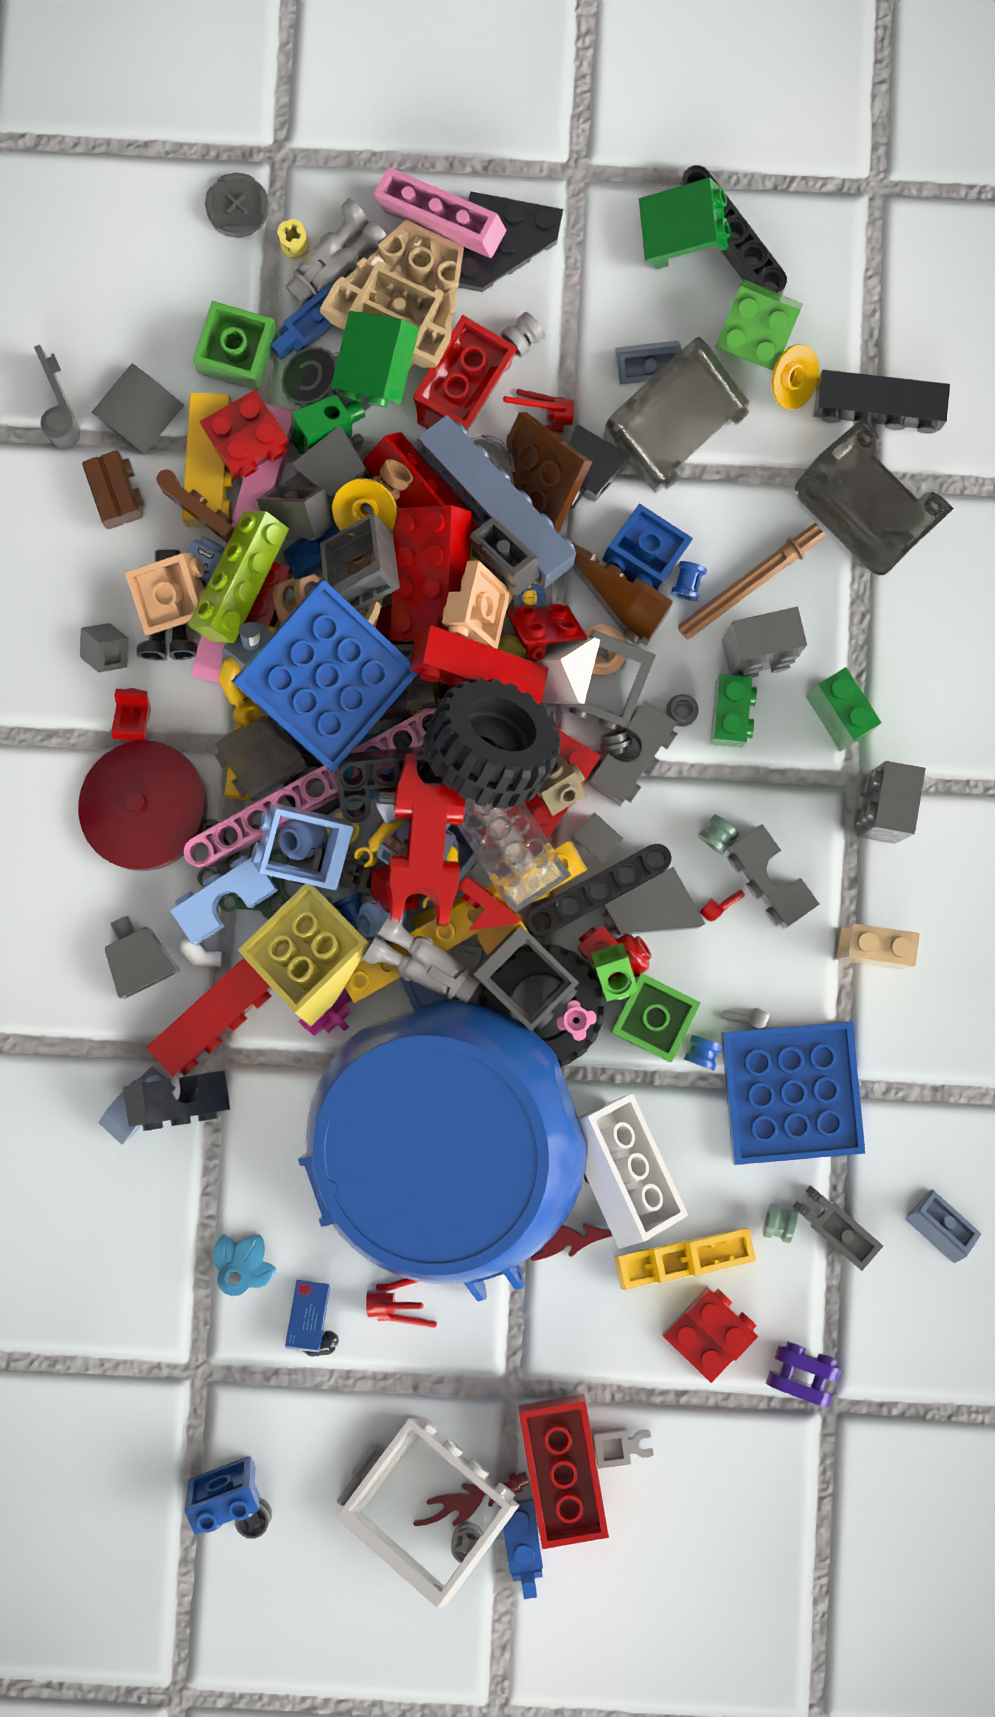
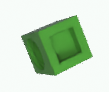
M622 943L590 953L607 1002L625 999L632 993L639 991ZM615 972H622L621 975L616 978H609V976Z

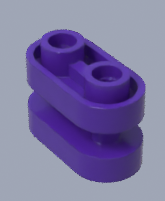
M787 1341L786 1346L778 1345L774 1358L783 1362L780 1373L769 1371L765 1384L784 1393L829 1408L833 1394L824 1390L827 1380L838 1382L842 1370L836 1366L838 1360L822 1353H818L817 1358L804 1354L806 1351L805 1347ZM798 1368L814 1374L812 1384L793 1378L795 1369Z

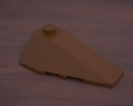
M572 542L576 552L572 567L617 626L624 631L623 636L635 645H639L641 642L647 646L667 617L673 601L638 578L633 583L628 581L621 569L613 564L611 566L606 564L605 567L599 565L600 560L596 555Z

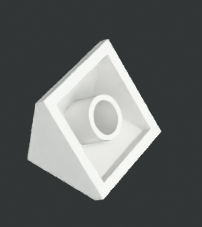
M587 638L586 640L553 642L547 646L546 654L542 660L526 659L548 667L542 702L584 704L600 643L599 639Z

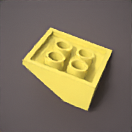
M304 884L237 951L292 1011L312 1026L336 1002L370 943L313 885Z

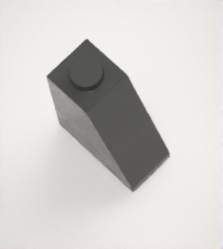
M674 867L608 902L603 906L605 913L601 914L609 931L616 930L618 935L698 929L705 925L702 916Z

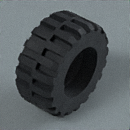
M476 678L470 682L468 680L456 684L455 687L450 688L441 699L426 729L424 751L428 763H432V771L436 777L441 776L443 784L449 790L453 788L459 792V797L465 800L467 798L475 800V804L480 806L491 804L493 808H505L507 804L509 807H514L535 797L559 758L561 741L559 731L556 730V723L552 716L548 717L547 709L542 703H536L533 700L534 696L527 691L523 693L517 690L518 686L511 683L508 685L501 684V680L497 679L484 681L483 678ZM480 736L487 737L495 741L496 743L501 745L505 750L490 745L489 743L484 741Z
M539 943L579 982L575 987L577 993L572 998V1001H578L580 1007L586 1011H593L596 1014V1022L588 1027L586 1037L583 1040H575L567 1030H562L551 1037L541 1038L556 1054L560 1067H563L580 1058L597 1039L605 1017V996H603L599 978L596 977L592 970L593 968L587 961L585 962L577 953L562 948L560 945ZM529 945L519 947L490 976L510 998L520 983L533 976L544 975L553 977L560 982L563 981ZM483 984L480 991L479 1004L491 1007L512 1017L511 1011ZM575 1017L573 1019V1022L575 1024H578L580 1022V1019L578 1017Z

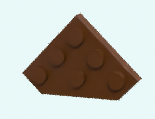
M519 412L506 439L508 453L513 454L515 471L512 472L514 487L518 491L523 490L529 496L532 506L540 514H546L552 521L556 532L559 533L593 461L527 412Z

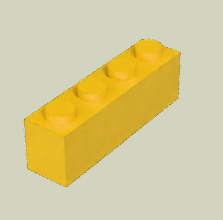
M190 392L184 489L189 493L192 489L196 490L208 501L206 504L208 508L214 512L220 509L231 518L232 504L231 500H227V489L233 487L234 479L201 427L200 421L231 404L232 400L229 394ZM182 509V520L186 527L207 528Z

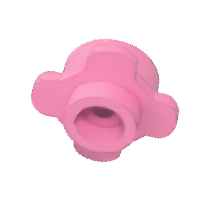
M573 1000L567 1004L565 1014L557 1019L556 1024L560 1030H567L575 1040L580 1041L586 1037L588 1027L596 1022V1014L593 1011H586L580 1007L578 1001ZM575 1017H578L580 1019V1022L578 1024H575L573 1022V1019Z

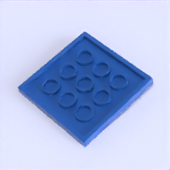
M320 579L231 682L329 771L334 772L418 674L409 671L411 662L324 579Z
M853 1022L721 1033L733 1165L866 1154Z

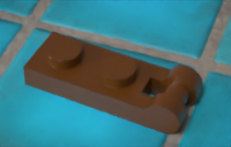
M161 470L156 477V481L164 495L228 544L234 531L231 525L234 521L220 509L214 512L206 506L208 501L196 490L192 489L189 493L181 487L176 475L171 470Z

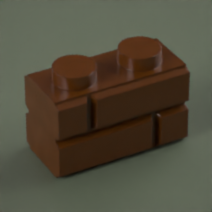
M115 450L103 454L101 457L83 461L82 466L101 522L106 529H112L143 517L140 508L145 506V502L139 487L134 489L130 480L131 477L135 476V472L129 458L123 459L120 452Z

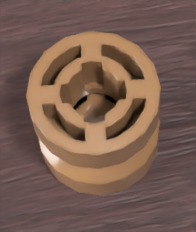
M389 459L381 467L380 475L374 476L372 480L382 484L391 493L396 503L400 497V491L406 489L413 478L410 471L396 460Z

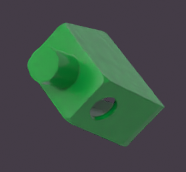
M332 395L291 413V441L300 456H302L339 425L349 439L352 437L353 423L365 418L364 409L360 402L355 401L344 406L338 396Z

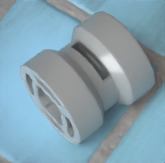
M524 312L517 318V323L514 326H508L501 332V337L518 348L515 355L521 358L529 351L531 344L539 343L545 337V332L531 314Z
M469 1522L462 1523L454 1530L451 1540V1551L458 1562L462 1563L483 1534L478 1525Z

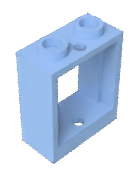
M271 802L269 811L264 810L262 814L260 830L264 831L261 842H256L254 845L251 860L255 862L254 866L260 874L337 890L354 826L346 819ZM280 816L332 828L320 872L269 861Z

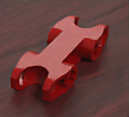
M406 753L404 757L401 775L394 793L393 818L408 819L409 827L406 856L391 854L389 858L386 890L389 901L390 921L400 922L407 897L411 894L420 893L428 896L434 903L436 926L446 927L449 924L452 905L458 891L460 872L459 862L443 860L446 824L462 825L465 799L458 796L459 792L453 788L449 790L444 784L437 786L425 784L418 777L416 754Z

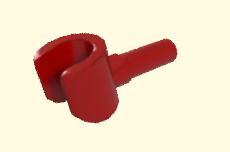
M739 890L722 901L720 905L711 898L700 910V914L708 921H715L729 906L745 897V894L742 890Z

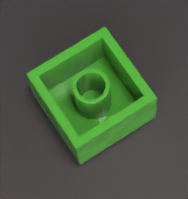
M744 279L738 289L715 347L774 370L778 358L785 349L803 303Z
M212 301L193 358L197 372L259 391L272 352L271 344L275 341L278 333L274 319Z
M640 973L635 980L639 991L632 993L626 998L610 1033L672 1063L701 1002Z

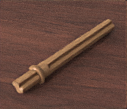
M814 523L794 539L791 537L787 538V543L779 548L778 551L681 622L678 626L679 632L687 640L692 638L797 559L802 560L805 557L804 553L824 539V532L817 523Z

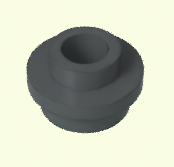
M686 694L672 697L666 707V715L677 722L676 726L679 727L691 725L699 713L698 704L695 699ZM678 706H685L688 714L683 717L679 716L676 708Z
M625 730L604 734L601 736L600 750L607 751L609 755L624 753L627 751L626 746L632 744V739L627 736Z

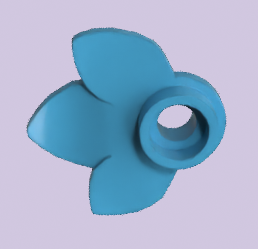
M222 1235L215 1244L213 1262L219 1270L218 1286L226 1295L239 1296L246 1292L248 1288H261L273 1278L276 1267L270 1263L263 1262L265 1246L261 1235L248 1236L237 1245L231 1238ZM232 1273H237L241 1277L240 1282L230 1284L228 1276Z

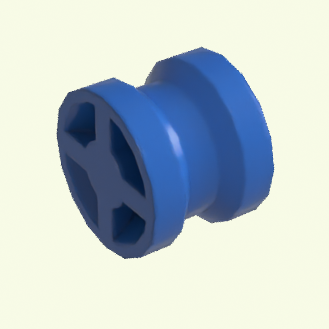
M692 1035L690 1039L691 1049L685 1053L683 1060L714 1071L716 1067L715 1057L721 1052L723 1046L705 1038Z

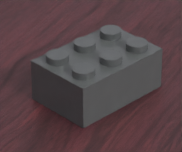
M797 606L732 621L722 639V644L730 675L755 678L759 676V671L771 669L772 673H778L790 669V664L795 663V660L800 657V654L806 648L807 641Z
M884 761L869 772L867 777H862L859 796L864 797L862 809H857L854 819V828H858L857 837L896 844L914 835L926 768Z

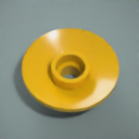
M795 344L788 347L775 364L771 380L772 393L777 404L785 409L793 410L803 406L810 399L816 388L819 376V363L815 352L809 346Z
M360 478L347 482L338 490L333 500L332 513L340 531L372 513L392 530L397 517V507L393 496L382 484L371 479ZM363 503L370 504L373 511L370 513L366 512L363 509Z

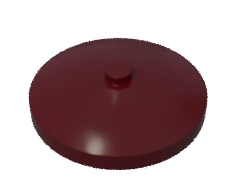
M133 741L117 746L104 754L86 775L78 800L80 826L90 846L108 862L134 871H150L163 868L184 856L186 843L202 832L208 810L206 787L195 765L181 752L156 741Z

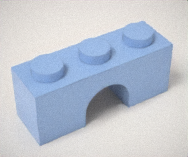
M247 855L240 857L230 865L231 871L222 877L220 873L211 876L202 883L205 888L196 894L190 891L175 901L177 906L170 911L191 944L197 945L225 927L217 915V904L224 895L236 893L242 898L248 908H254L279 891L269 875L260 874L254 866L255 862L251 860L252 857L249 858Z

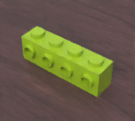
M243 511L188 626L211 642L235 643L239 629L250 612L289 528L267 511Z

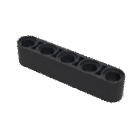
M700 165L688 167L683 174L681 186L690 182L711 178L717 185L719 184L710 172ZM726 195L727 205L724 207V216L728 221L730 231L738 233L740 238L734 240L727 238L728 249L721 252L742 280L745 279L766 288L763 284L764 282L772 281L778 286V289L771 291L782 295L787 283V276L784 270ZM753 256L758 259L759 263L751 265L744 258Z
M662 844L649 845L535 907L527 916L526 925L528 931L536 937H546L661 874L671 864L672 856L669 849ZM652 851L661 853L664 857V865L660 868L651 867L647 861L648 853ZM622 867L632 868L636 874L635 881L630 884L623 883L618 876L619 869ZM595 882L603 883L607 887V896L601 900L593 898L589 891L590 885ZM565 898H573L578 902L579 910L576 914L567 915L561 910V902ZM538 913L546 914L550 918V927L544 931L536 930L532 925L533 916Z

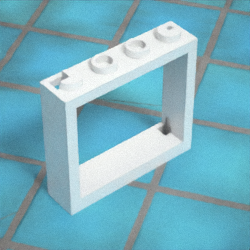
M423 1417L421 1420L409 1418L335 1518L436 1608H440L449 1603L520 1505L513 1500L515 1494L502 1483L495 1485L487 1478L489 1472L482 1465L474 1460L470 1463L461 1456L463 1450L450 1439L446 1441L441 1439L436 1434L437 1427ZM417 1436L502 1507L445 1586L362 1513V1510Z

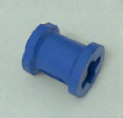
M680 561L678 565L680 573L676 586L672 587L671 594L688 601H698V588L702 576L706 575L707 569L696 563Z
M361 893L350 895L334 903L335 908L340 909L342 916L356 930H359L357 915L362 906L361 899L363 897Z

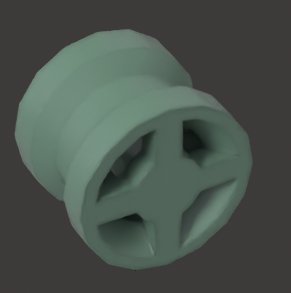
M716 814L711 817L710 825L707 829H702L698 833V837L705 844L721 855L727 850L728 842L735 840L739 835L733 826Z
M771 1204L765 1217L763 1236L767 1238L772 1236L780 1237L782 1242L790 1243L796 1228L798 1212L792 1209L783 1211L777 1205Z

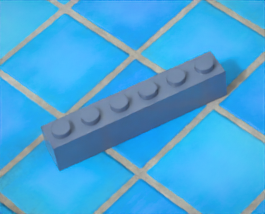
M446 415L418 436L417 451L479 520L484 524L490 518L495 517L538 557L540 577L537 582L543 589L573 567L576 552L572 542L565 536L561 537L554 529L549 517L544 513L540 514L532 506L529 496L523 490L518 491L512 485L506 471L501 467L497 468L490 461L486 450L479 444L475 445L469 439L468 433L459 422L455 423Z

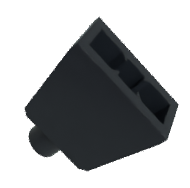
M579 424L575 427L569 444L593 462L573 501L572 509L576 507L582 496L596 502L625 470L630 458L629 454Z

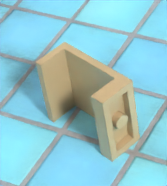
M854 923L851 928L840 927L835 960L895 969L915 967L920 933Z

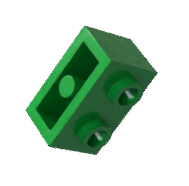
M720 674L716 679L711 745L743 747L747 742V738L753 737L754 719H749L750 706H755L757 687H752V677Z

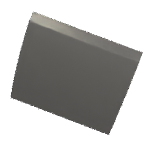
M131 363L91 413L143 455L184 407V404L148 374Z

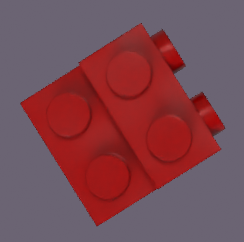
M256 389L200 421L201 427L233 479L240 476L242 478L251 476L259 469L258 466L267 460L274 462L282 458L287 453L286 449L290 448L288 438L273 414L267 409Z
M706 1287L662 1336L712 1383L759 1336L753 1331L757 1325L743 1311L737 1316L729 1308L733 1302L719 1288L713 1293Z

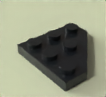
M470 191L468 201L497 213L506 232L492 258L464 247L458 288L484 292L506 274L510 275L529 263L531 258L543 250L547 251L555 246L558 241L563 209Z

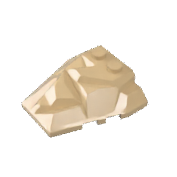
M406 220L378 244L376 252L368 259L363 257L356 263V269L346 278L341 276L334 283L320 308V313L332 325L345 330L349 310L403 319L419 327L410 368L413 364L422 368H436L451 340L464 247Z

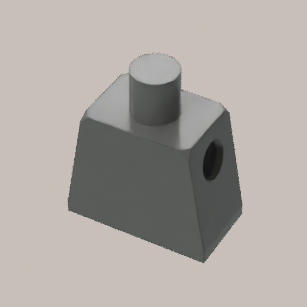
M340 425L292 463L295 472L310 487L325 488L329 503L332 505L336 493L344 484L354 479L370 478L365 466Z
M128 916L122 917L110 924L118 941L106 946L105 953L116 992L120 999L131 997L181 972L179 966L151 928L144 927L135 931Z

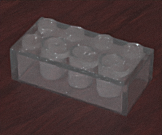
M470 798L465 800L462 825L457 826L500 896L514 913H517L572 876L525 802L514 807H509L507 804L505 808H493L491 804L480 806L475 804V800Z

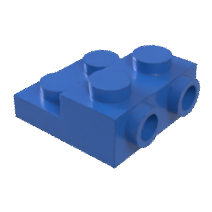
M639 503L607 547L602 561L607 565L611 566L613 564L620 568L622 573L632 579L633 582L638 578L658 591L693 538Z
M251 1456L188 1479L184 1511L194 1535L201 1532H213L224 1523L232 1520L240 1521L247 1519L256 1511H259L260 1494L255 1484L256 1467Z

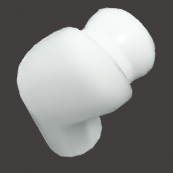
M185 933L182 935L179 942V950L192 965L204 967L223 966V951L204 950L200 944H191Z

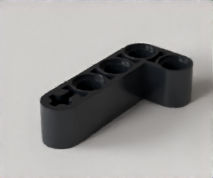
M425 746L350 753L336 769L338 801L342 816L351 823L365 821L371 813L370 790L397 787L406 753L416 754L417 760L423 759L427 761L426 767L418 771V777L425 784L442 782L441 776L436 777L432 771V763H428L424 751ZM383 763L394 765L393 770L386 775L377 773L378 767ZM350 766H356L361 769L359 775L354 778L345 777L343 772ZM356 798L363 801L362 806L357 810H350L346 807L351 799Z

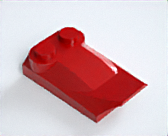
M462 315L451 333L450 343L437 367L428 370L412 397L416 406L417 423L428 430L448 415L455 423L459 422L468 432L499 380L510 368L518 348Z

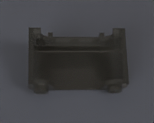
M699 336L692 340L613 413L605 425L603 439L629 454L628 465L657 493L662 487L666 490L669 489L679 479L680 475L677 472L681 464L723 425H729L732 422L735 425L739 424L749 414L750 411L747 408L750 402L709 345Z
M862 418L819 454L797 481L795 492L799 500L872 573L885 575L943 521L954 508L942 496L934 492H926L917 499L873 455L880 446V439L874 428Z

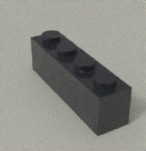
M822 370L817 380L813 417H820L822 421L828 423H838L841 420L853 421V424L864 427L871 426L873 423L883 424L887 429L902 430L905 427L917 428V431L920 433L931 434L940 431L947 422L950 384Z

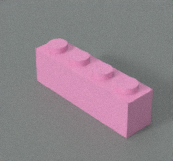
M390 167L387 168L373 194L384 212L404 221L409 220L489 258L493 257L506 232L497 213Z

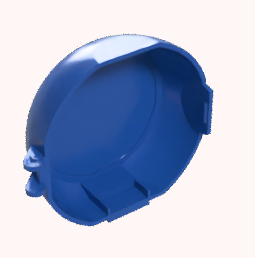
M444 1000L362 1028L338 1050L325 1069L314 1093L307 1119L306 1153L298 1158L300 1166H305L322 1215L318 1219L321 1227L332 1224L339 1235L354 1250L382 1269L418 1282L448 1285L464 1283L476 1301L479 1302L487 1298L484 1280L504 1274L515 1290L524 1288V1277L519 1263L538 1252L566 1221L581 1190L586 1171L588 1147L561 1067L553 1050L523 1023L503 1012L473 1002L465 1003L460 1000Z

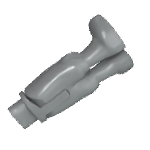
M348 198L342 204L344 221L336 233L329 232L321 237L320 242L309 252L296 271L294 270L292 273L294 278L285 286L302 305L328 284H334L341 276H344L349 271H354L356 263L359 262V256L372 248L378 249V244L387 237V234L375 221H368L364 211L351 198ZM362 231L360 237L350 247L342 249L348 240Z
M389 913L377 933L379 936L376 935L362 960L368 964L384 962L397 967L398 974L404 980L414 981L432 991L448 996L449 999L455 996L467 1003L479 985L480 980L468 974L470 969L465 968L450 954L435 945L431 938L425 936H417L415 938L408 933L402 926L403 913L400 922L390 921ZM386 940L407 949L412 956L403 955L388 945Z

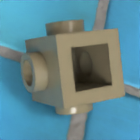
M559 756L537 795L551 815L554 816L586 796L581 785L585 778L575 763L570 766L562 756Z

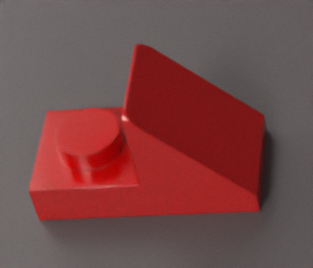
M471 876L465 877L458 888L464 892L461 896L463 900L476 909L480 905L485 908L469 931L514 925L523 919L519 913Z

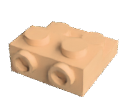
M193 552L182 553L125 573L145 636L189 623L205 591L201 577L205 574L204 566L198 557L194 558Z
M467 561L465 574L461 580V591L449 592L446 606L443 609L442 623L449 628L448 631L498 649L510 590L480 561Z

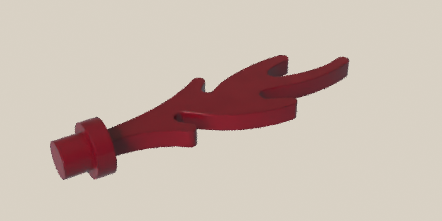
M583 1223L582 1226L588 1232L585 1236L570 1227L562 1225L556 1234L543 1246L544 1250L532 1255L531 1260L536 1261L548 1258L561 1252L569 1245L572 1248L568 1255L572 1257L587 1245L613 1235L610 1228H597Z
M526 1471L516 1474V1472L508 1474L510 1481L502 1482L509 1489L513 1488L515 1493L521 1492L522 1487L530 1484ZM463 1483L461 1488L469 1492L468 1495L451 1493L428 1499L427 1505L443 1504L444 1508L429 1518L415 1520L413 1525H428L445 1518L453 1511H458L459 1515L452 1523L453 1526H457L474 1514L481 1504L483 1497L487 1494L474 1484ZM490 1498L488 1506L492 1507L495 1501Z

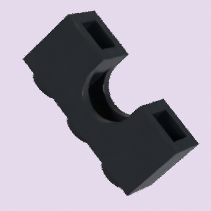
M225 1070L180 1077V1095L178 1100L172 1093L170 1079L123 1086L129 1127L142 1125L143 1131L163 1128V1121L170 1120L171 1126L191 1123V1116L198 1115V1122L217 1119V1112L230 1110Z

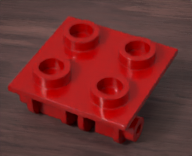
M551 604L548 607L534 608L531 606H520L517 609H507L506 611L513 624L514 633L518 635L522 647L526 649V653L531 660L539 661L544 658L547 643L587 639V635L568 605Z

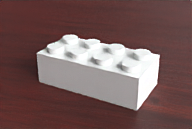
M633 1093L610 1101L578 1118L588 1147L585 1175L619 1249L644 1242L688 1216Z

